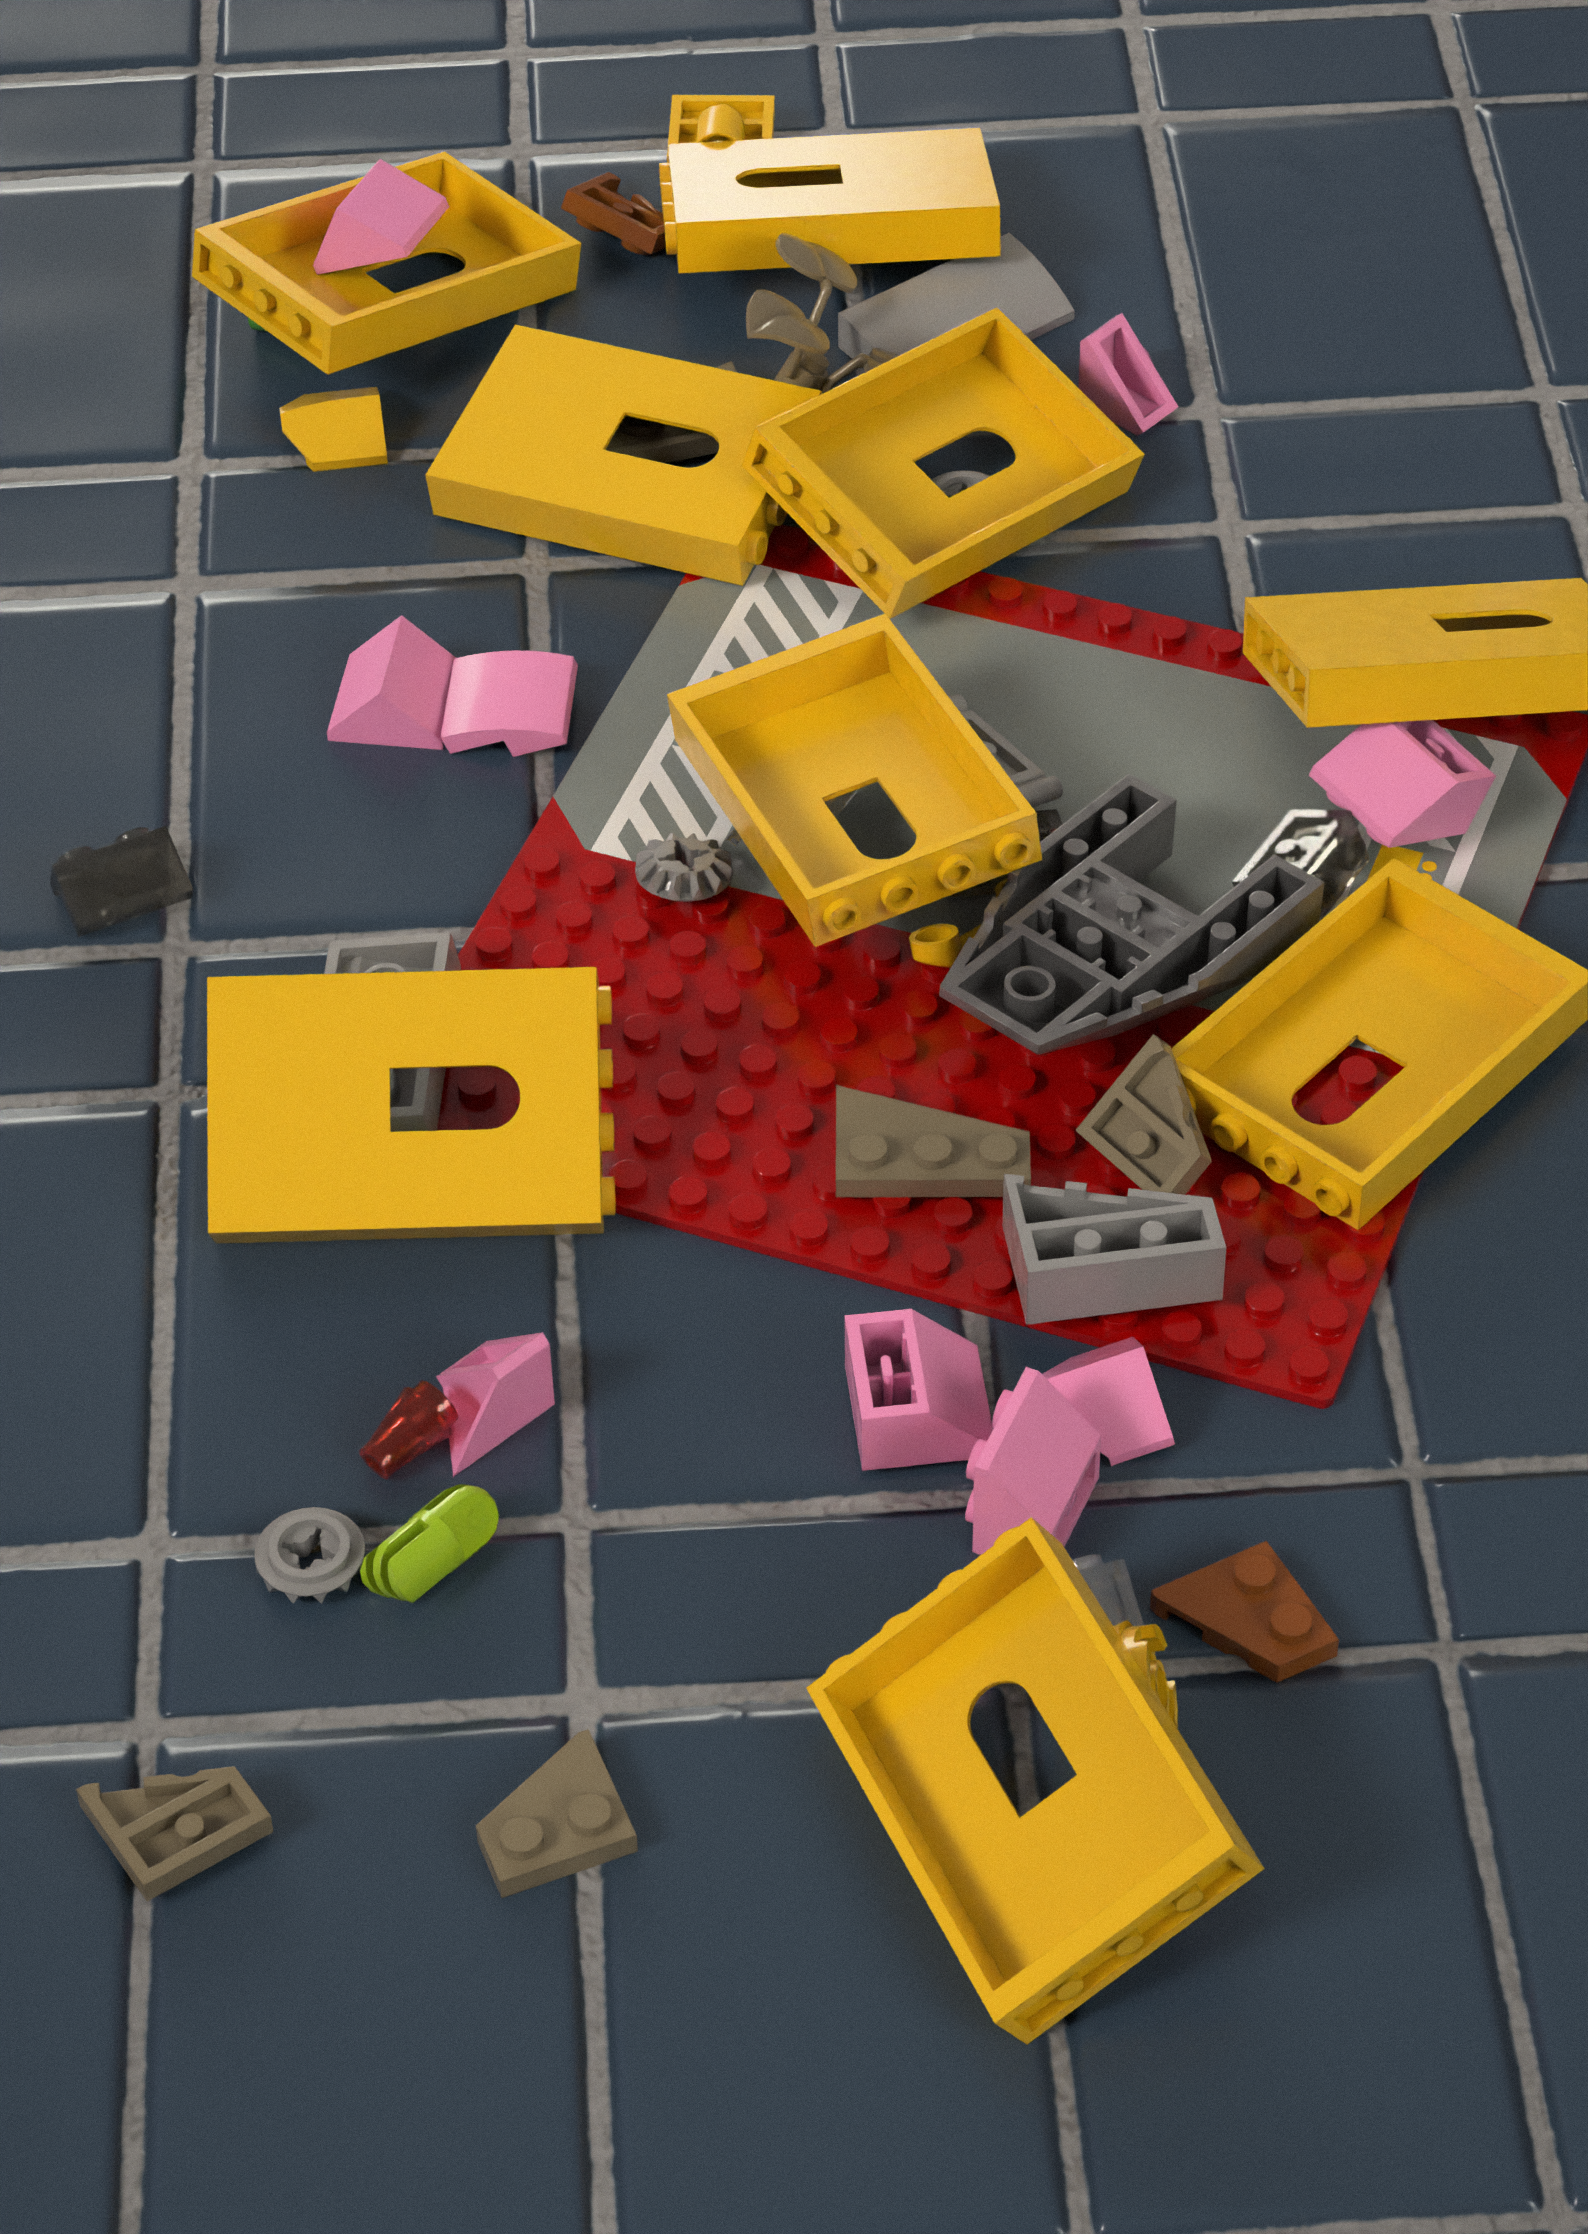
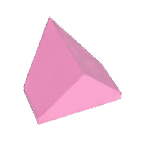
M1123 313L1116 315L1080 341L1079 389L1113 423L1138 436L1178 408L1177 403L1154 367L1149 352L1139 342Z
M543 1332L486 1341L436 1376L443 1387L453 1477L555 1405L550 1343Z
M1134 1337L1071 1357L1042 1374L1100 1433V1452L1108 1457L1111 1466L1175 1445L1144 1347Z

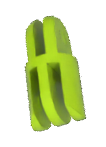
M458 1484L442 1491L410 1517L407 1523L365 1556L360 1568L362 1583L371 1592L378 1595L414 1603L446 1575L455 1571L478 1552L492 1538L497 1530L499 1519L495 1499L486 1490L466 1484Z

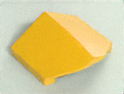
M377 387L304 394L279 408L282 432L305 457L306 464L313 472L388 464L380 395Z

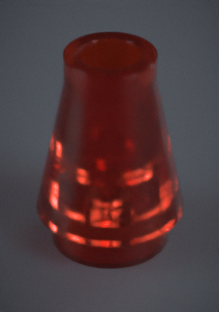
M421 1380L414 1388H403L370 1440L359 1450V1454L377 1475L388 1479L396 1470L452 1435L451 1426L459 1419V1415L453 1404L439 1389L431 1383Z

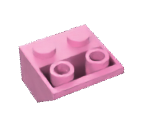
M1434 720L1361 724L1313 765L1309 776L1326 791V795L1332 803L1350 812L1366 827L1367 834L1374 841L1388 848L1465 834L1496 777L1494 773Z
M913 1309L844 1315L845 1370L862 1471L969 1460L977 1440L988 1441L993 1431L977 1345Z
M1026 1367L1014 1391L1005 1389L1000 1395L992 1419L993 1431L988 1441L977 1440L967 1464L966 1478L974 1481V1488L967 1504L965 1520L973 1523L972 1552L980 1555L991 1548L1002 1533L1020 1526L1030 1517L1037 1521L1065 1547L1099 1479L1100 1433L1038 1370Z

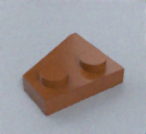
M607 172L567 189L561 209L576 216V222L582 227L595 232L606 231L622 239L621 245L637 254L649 255L666 248L663 214L657 211L640 194H633L631 201L619 194L617 190L621 179L616 175Z
M1267 1541L1151 1590L1150 1608L1155 1615L1167 1620L1173 1613L1203 1630V1642L1225 1654H1234L1246 1661L1248 1667L1276 1683L1337 1657L1338 1637Z

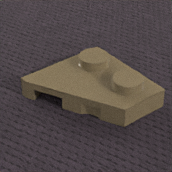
M1153 1034L1075 1131L1142 1190L1185 1195L1212 1160L1172 1049L1165 1041Z
M589 1729L578 1732L476 1825L478 1844L501 1898L638 1852L636 1832Z
M235 1766L200 1770L196 1774L186 1777L174 1774L143 1777L144 1788L101 1793L100 1784L91 1783L76 1789L80 1807L147 1902L273 1832L271 1815Z

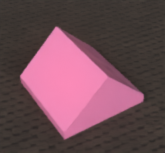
M379 159L336 208L313 264L317 275L407 257L449 208L446 197Z
M401 615L349 654L327 730L328 741L443 750L444 743L440 736L453 661L456 657Z

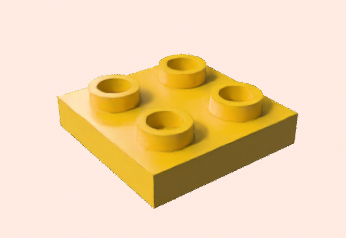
M672 95L668 144L773 139L775 95ZM667 149V163H669V153H668V149Z

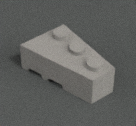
M1004 1174L1002 1226L1026 1325L1222 1300L1226 1244L1212 1198L1132 1188L1128 1189V1195L1124 1197L1087 1192V1183L1066 1181L1065 1190L1024 1185V1176Z

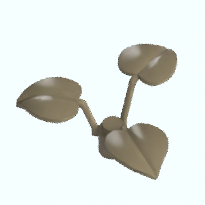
M781 233L775 241L779 255L799 273L819 281L820 294L809 319H806L804 313L797 305L771 291L760 289L755 291L750 298L746 309L747 338L771 339L795 347L774 378V381L816 390L821 389L827 392L854 370L864 368L865 372L899 356L881 348H873L869 356L863 353L858 354L834 373L828 375L826 369L829 366V361L824 354L830 348V341L826 333L817 325L831 294L832 286L846 293H852L857 286V278L849 264L831 250L821 245L804 241L796 236Z

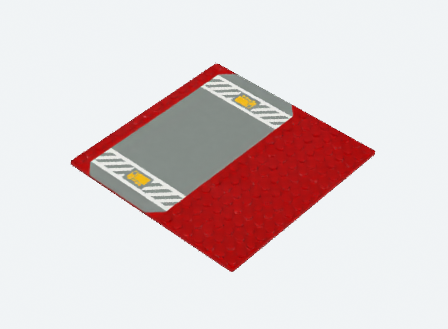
M775 525L768 538L767 552L763 562L759 566H753L743 586L686 573L458 954L461 970L596 967L599 986H611L612 1024L600 1025V1049H612L613 1088H601V1113L613 1112L614 1151L602 1152L603 1177H615L616 1214L1099 1348L1134 1337L1144 1347L1149 1362L1319 1409L1332 1406L1424 1170L1365 1225L1356 1230L1336 1216L1324 1213L1315 1203L1285 1184L1273 1181L1264 1171L1234 1152L1222 1149L1213 1139L1202 1133L1212 1162L1185 1195L1213 1199L1226 1244L1222 1300L1026 1325L1002 1226L1003 1197H836V1085L1029 1131L1031 1186L1065 1190L1066 1181L1087 1183V1192L1124 1197H1127L1129 1188L1142 1190L1075 1130L1153 1034L1173 1048L1248 982L1118 1035L1037 1055L939 996L940 985L950 968L937 967L915 961L912 956L909 940L910 935L914 931L928 925L951 924L958 928L959 936L982 924L986 907L992 897H996V885L1008 879V873L815 947L675 741L667 694L885 613L803 529L797 527ZM981 571L890 619L947 696L962 695L966 700L968 710H973L1044 771L1046 777L1056 776L1060 780L1063 787L1061 798L1032 807L1037 813L1040 842L1127 774L1135 776L1176 799L1172 856L1140 880L1139 883L1197 916L1202 914L1275 854L1324 882L1320 914L1321 921L1390 860L1395 858L1519 929L1588 752V715L1579 712L1565 711L1434 720L1494 773L1496 777L1465 834L1388 848L1374 841L1367 834L1366 827L1350 812L1332 803L1328 799L1326 791L1309 776L1313 765L1361 724L1307 728L1243 654L1244 633ZM878 782L825 801V804L856 848L867 857L874 859L895 858L909 851L915 844L916 834ZM670 833L679 838H688L691 834L695 833L698 840H717L719 849L731 853L732 880L726 889L707 899L683 902L661 898L648 892L639 884L635 874L637 853L646 850L648 840L666 841ZM688 867L689 871H693V867ZM1356 1039L1295 1093L1292 1098V1106L1295 1112L1308 1122L1318 1125L1340 1123L1349 1118L1404 1067ZM497 1067L446 1068L437 1131L494 1129L506 1124L516 1114L520 1104V1090L517 1082L508 1072Z

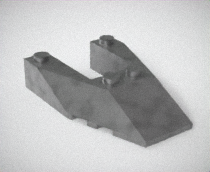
M1127 774L1040 842L1041 861L1008 873V880L997 898L993 896L986 907L984 921L974 938L969 937L941 983L939 996L1037 1055L1115 1036L1251 981L1320 921L1324 882L1274 854L1202 914L1197 916L1139 883L1140 880L1172 856L1177 800L1135 776Z

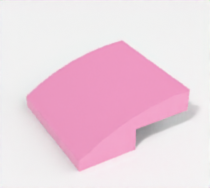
M514 650L480 653L454 658L440 736L449 753L452 754L504 741L512 756L515 757L567 744L578 663L574 656L551 652Z

